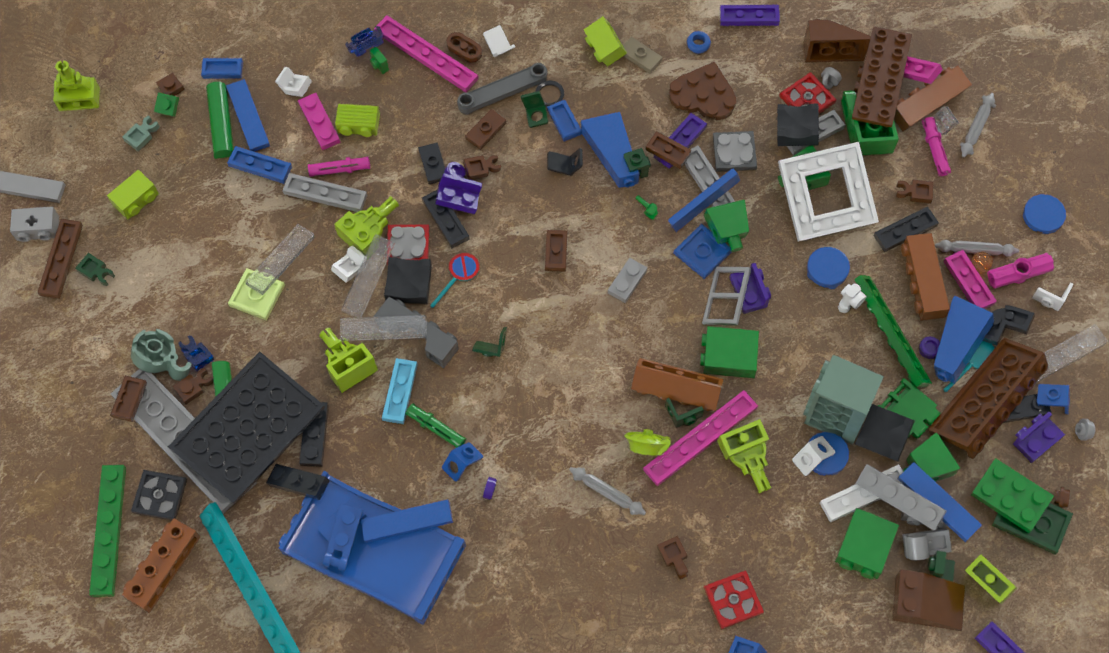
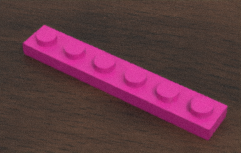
M388 15L374 28L375 33L464 92H467L478 80L476 73Z
M743 390L669 447L665 453L643 467V471L658 487L717 441L720 435L730 431L757 410L758 405Z

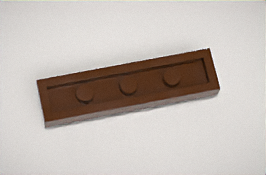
M60 219L37 293L39 296L60 299L83 227L81 221Z

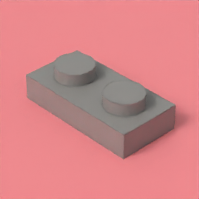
M629 258L609 287L608 294L626 303L646 274L647 267Z

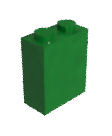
M708 326L706 334L702 333L701 346H705V353H701L700 366H704L703 374L755 378L759 331Z
M856 508L852 514L835 562L839 563V566L843 569H853L861 572V575L867 579H878L884 568L899 525Z

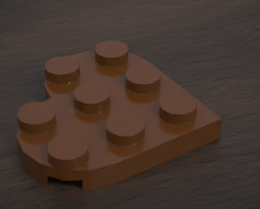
M715 61L678 77L670 84L669 99L677 110L680 108L687 110L688 113L698 111L703 117L716 118L715 120L718 121L729 117L735 108V93Z

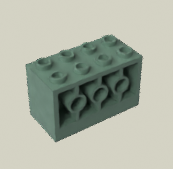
M833 355L830 362L825 360L820 375L814 384L803 415L807 416L804 424L822 432L834 433L845 442L853 445L884 376Z

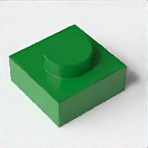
M377 47L369 50L371 55L370 63L373 68L379 69L382 74L388 72V61Z
M158 92L154 112L175 117L179 97Z

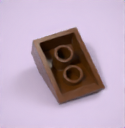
M808 20L803 42L805 63L864 61L871 36L830 20Z
M901 569L895 579L892 621L962 631L965 585L926 573Z

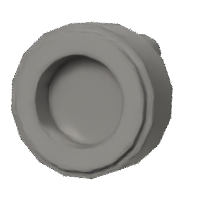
M826 67L821 74L823 78L822 83L826 89H831L833 85H838L842 79L841 74L831 67Z

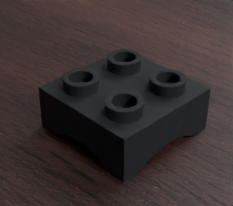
M811 103L800 107L777 104V146H819V103Z
M389 257L384 291L385 300L390 297L393 300L398 299L403 303L428 304L432 269L431 260H405Z
M872 404L855 444L899 461L914 420Z

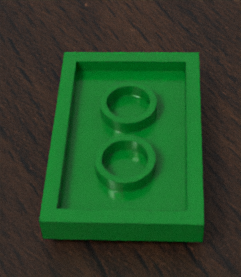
M996 458L971 494V496L1028 533L1033 530L1054 495Z

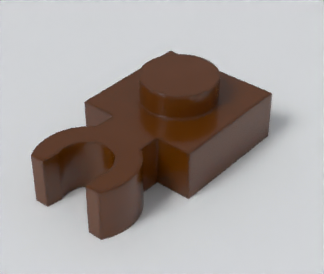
M483 155L464 159L463 165L468 180L488 177L489 171L493 173L499 172L501 165L495 166L492 164L497 162L498 156L493 155L488 160H485Z
M912 180L911 184H908L906 181H898L896 187L903 188L904 191H897L896 197L905 198L906 196H911L910 201L932 202V181Z
M206 368L201 369L197 373V377L193 378L189 374L173 385V388L186 405L204 393L201 387L210 386L214 383L212 377L203 379L208 374Z

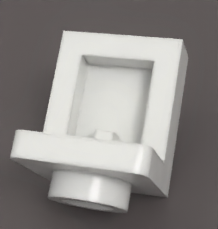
M284 67L276 79V83L285 94L302 97L312 83V80L308 76L296 75L289 67Z
M350 246L347 254L332 265L331 271L347 283L363 271L366 256L355 247Z

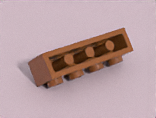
M958 65L953 69L948 67L940 73L941 77L935 79L932 84L924 83L926 87L920 90L918 87L910 92L908 99L904 100V98L898 100L894 120L902 132L972 85Z
M932 233L907 236L904 244L901 245V252L903 257L906 256L907 260L905 268L907 275H910L911 294H914L916 299L914 302L916 314L919 313L920 321L946 318L950 307Z
M639 358L631 389L636 390L640 394L656 395L663 400L670 398L682 405L691 404L699 407L702 406L706 411H716L724 379Z
M173 518L171 523L166 524L162 531L163 535L158 542L153 543L149 550L150 554L145 561L143 560L138 565L137 573L123 588L122 596L148 613L151 612L201 537L197 531Z

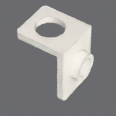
M500 25L483 33L493 57L515 47L514 44L510 46Z
M1070 282L1061 298L1040 287L1032 298L1041 302L1045 307L1059 311L1073 283Z
M820 436L808 442L794 456L792 461L807 476L822 460L834 455L835 450L823 436ZM817 444H822L827 452H822Z

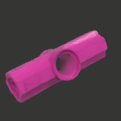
M1048 253L1028 259L1019 258L1014 263L989 270L987 272L988 282L994 289L1012 283L1020 284L1028 278L1053 271L1054 261Z

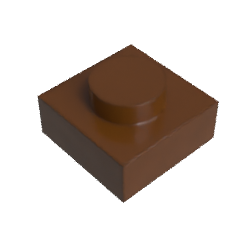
M173 72L156 82L163 94L176 96L185 90Z

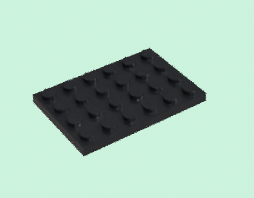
M259 351L176 437L168 448L235 505L321 413L325 406Z

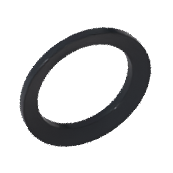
M544 81L537 86L536 91H540L548 85L555 86L560 90V98L553 103L545 102L546 106L558 103L564 98V89L556 81Z

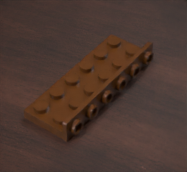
M1004 337L929 427L930 435L937 433L941 440L966 450L968 457L974 459L983 450L989 439L996 434L997 429L1009 418L1014 408L1022 402L1027 392L1034 387L1040 376L1047 371L1048 363L1045 353Z

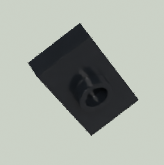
M438 142L418 147L428 184L440 182L445 166Z

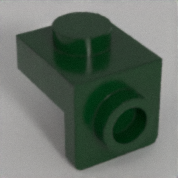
M642 148L623 154L630 172L638 170L640 179L648 177L651 163L648 156H645Z
M937 550L928 561L930 575L953 582L955 561L946 559L947 552Z

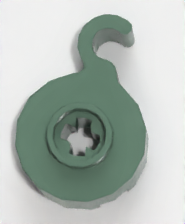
M156 329V331L148 332L142 330L136 334L132 342L130 357L133 364L139 369L149 373H158L166 370L170 377L176 381H181L189 375L191 363L187 362L184 367L176 365L178 355L173 343L174 339L167 332Z

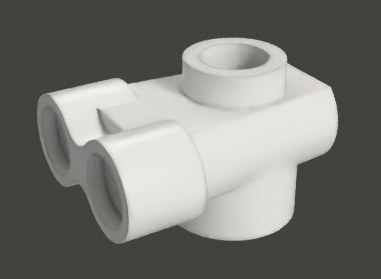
M848 284L841 291L843 298L839 303L838 309L842 313H847L850 310V305L857 309L865 301L867 296L861 292L858 284H853L852 286Z

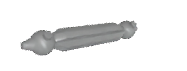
M994 93L982 96L983 105L979 107L965 137L966 143H960L962 157L974 154L973 145L976 144L988 119L990 107L994 108L996 106Z
M942 240L940 243L935 244V247L939 248L942 252L951 250L957 253L964 250L967 254L1000 255L1003 253L1005 256L1019 253V249L1011 244L1002 246L999 243L954 241L951 243L949 240Z
M570 467L569 470L572 472L575 481L583 480L585 485L623 508H629L631 515L646 514L641 502H633L630 497L592 474H586L585 468Z

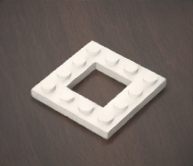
M859 142L778 161L798 242L879 222ZM842 168L852 207L814 216L805 176Z

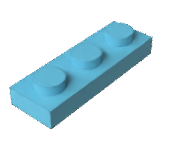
M396 358L382 415L383 421L404 424L405 413L408 409L418 366L416 361Z

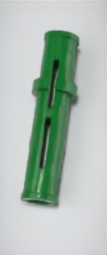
M414 403L408 407L405 414L420 423V427L423 429H429L456 448L465 444L466 437H463L449 426L434 418V414L431 412H425Z

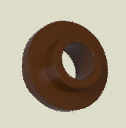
M1062 486L1060 491L1056 490L1054 504H1059L1060 508H1068L1070 490L1064 489Z

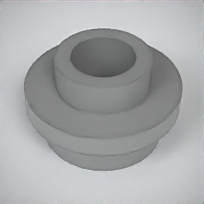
M1081 419L1076 424L1075 433L1080 440L1092 439L1095 434V425L1088 419Z

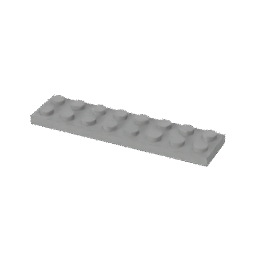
M141 369L137 370L130 377L146 380L147 385L134 420L213 503L217 502L222 513H225L233 504L168 448L195 418L152 373ZM121 385L110 393L115 400Z

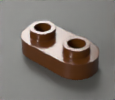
M453 32L448 35L446 43L449 51L470 63L481 59L482 48L477 42L459 32Z

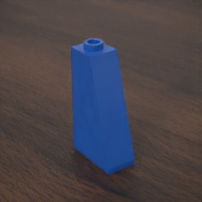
M616 112L581 120L582 135L619 188H628L638 184V170L630 172L623 158V154L632 151L621 113Z
M957 296L953 297L934 363L935 375L944 382L950 381L955 384L985 335L993 326L994 317L992 312Z

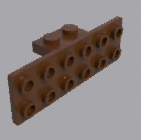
M873 27L864 66H859L857 77L861 79L860 81L856 80L854 87L857 97L852 114L853 120L892 127L912 34Z

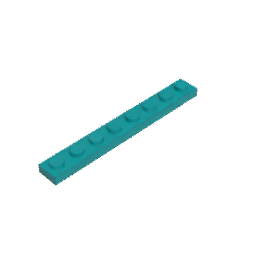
M217 502L209 503L199 517L275 653H301Z

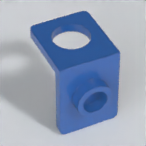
M1038 385V405L1065 407V414H1069V385Z
M468 442L451 450L442 465V469L456 482L460 479L466 467L481 460L483 455ZM451 461H453V462H455V463L457 464V466H458V472H457V473H454V472L451 470V468H450V462H451Z

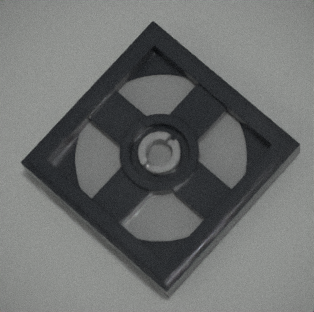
M143 470L131 512L170 521L173 518L176 519L187 478Z

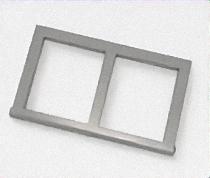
M750 267L715 268L702 321L703 325H738L751 272ZM719 273H744L740 293H715ZM713 298L738 299L733 320L708 319Z

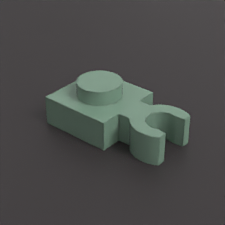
M146 116L141 126L136 123L122 138L139 152L152 139L150 133L157 131L160 126L157 121L149 125L152 119L150 116Z

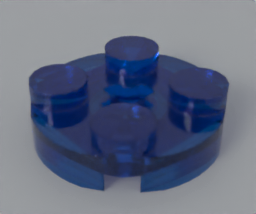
M375 26L376 30L373 31L370 28H366L351 37L352 42L350 44L348 42L345 43L349 53H355L357 57L366 53V49L372 46H380L384 42L382 39L384 34L381 28Z

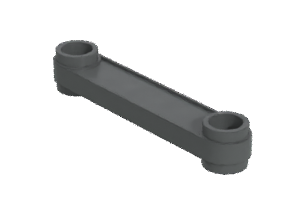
M535 63L531 67L480 88L462 93L457 100L458 109L461 113L468 115L480 108L539 85L547 79V68L542 63Z

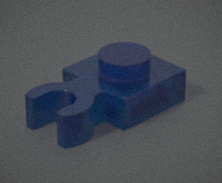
M189 335L190 343L188 345L182 344L181 341L178 344L181 351L184 352L185 359L198 371L212 362L214 357L201 342L196 345L194 338Z

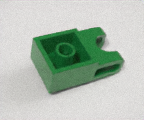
M853 90L844 91L841 98V106L850 144L859 142L862 155L893 153L899 140L894 121L890 128L853 120L852 114L857 96Z

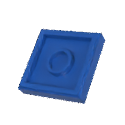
M701 224L674 250L673 254L705 279L732 252L726 243L718 244L712 232Z

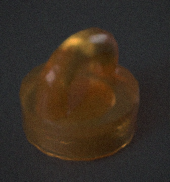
M986 252L975 253L971 258V262L977 272L984 273L992 267V257Z

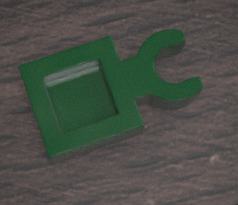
M87 253L75 268L78 273L93 282L98 278L104 286H108L107 281L104 279L105 276L115 277L111 269L105 268L106 265L103 261L90 253Z

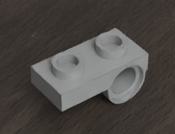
M947 528L936 529V531L929 530L902 534L904 554L910 560L927 559L929 555H934L937 550L947 553L952 552L949 529Z

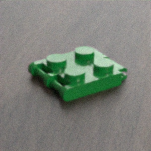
M905 378L900 381V385L895 391H891L888 394V398L881 405H878L885 408L892 400L893 402L887 410L914 420L908 438L912 435L918 439L927 430V425L930 426L941 414L936 409L937 404ZM905 387L904 391L899 396H897V394L902 390V388Z

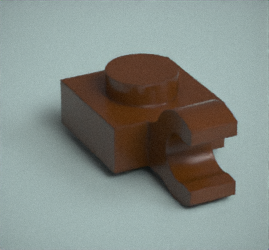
M676 536L658 544L657 548L666 567L673 565L679 580L687 577L688 570L683 562L687 558V553L679 537Z

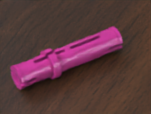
M927 117L922 120L926 134L925 140L926 143H929L938 175L946 176L948 173H951V169L942 145V136L937 130L934 117Z
M369 156L354 159L346 157V160L308 164L310 177L348 172L349 174L356 170L370 169ZM358 164V165H351V166H344V167H342L343 165ZM335 166L337 167V168L322 169V170L320 169V168H328V167H335Z

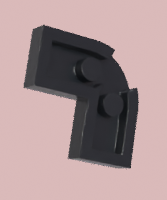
M1005 305V308L993 311L994 323L983 341L998 345L1006 328L1027 335L1035 313L1010 305Z

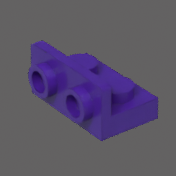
M443 173L438 184L435 204L475 214L482 183Z
M752 263L750 266L751 272L742 306L743 314L767 308L769 299H771L770 290L763 283V272L760 268H757L756 263ZM744 273L730 274V280L735 293H740Z
M1050 412L1044 416L1040 413L1031 421L1033 425L1030 428L1023 427L1016 434L1017 439L1013 445L1031 463L1065 435L1049 419L1052 416Z

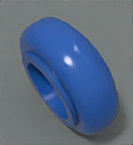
M695 31L688 36L686 43L690 51L699 54L709 49L711 40L706 33ZM701 40L704 43L702 45H697L694 43V41Z

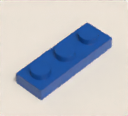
M235 146L227 162L231 168L285 184L292 169V165L289 162Z

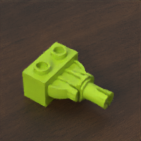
M58 61L55 67L59 73L56 75V80H54L53 99L58 110L69 111L99 108L100 87L95 78L84 77L79 72L75 74V70L69 67L67 61H63V63Z
M390 196L379 207L370 206L367 210L358 211L354 214L348 211L334 224L337 235L349 246H353L361 251L367 260L381 248L379 239L382 236L383 228L388 224L386 217L399 207L398 202Z
M331 328L325 329L328 333L327 335L324 331L320 333V338L330 349V351L328 349L325 351L328 357L327 370L341 393L378 371L374 357L363 343L357 346L349 344L346 339H343V345Z
M760 419L720 435L717 439L725 460L730 459L734 465L741 468L744 476L749 473L755 482L758 493L772 488L763 470L764 467L768 466L765 456L767 451L766 442L769 440V437Z

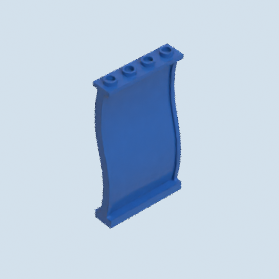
M323 471L322 476L327 477L330 481L321 499L317 500L305 496L301 505L302 509L299 514L294 515L290 523L291 528L287 534H283L279 541L280 551L282 554L288 555L338 582L393 607L424 625L466 547L465 540L458 536L455 537L439 527H432L366 543L360 522L345 571L338 570V567L332 565L330 567L323 566L329 542L317 528L339 510L340 504L344 505L352 499L366 514L367 517L364 519L401 510L375 499ZM334 550L333 556L341 558L343 552Z

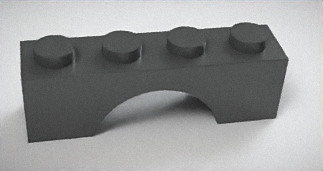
M388 297L374 315L376 325L392 335L404 330H413L424 336L426 339L425 352L427 358L442 368H445L459 350L457 338L449 332L444 333L436 323L432 321L427 322L419 312L415 310L410 311L398 299L393 300Z

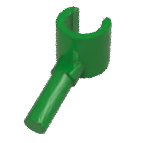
M637 195L635 199L646 208L644 214L653 220L658 214L657 205L654 203L649 204L640 195Z

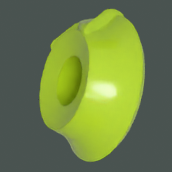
M644 429L643 432H628L624 435L629 442L630 450L643 455L661 456L668 450L671 444L670 437L653 434V430Z

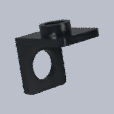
M581 148L577 149L571 156L552 151L547 153V169L550 171L572 176L583 166ZM578 156V161L575 166V159Z

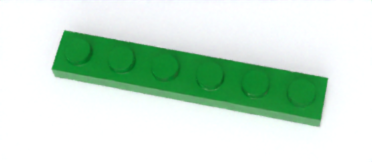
M859 275L854 280L860 286L861 292L867 296V308L875 315L878 320V327L888 337L887 342L896 351L898 362L907 370L909 381L916 387L926 388L932 382L872 278L866 275Z
M102 465L89 592L91 597H111L115 594L126 475L125 465Z

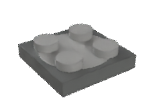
M753 131L713 133L716 172L729 171L731 169L735 171L757 169Z

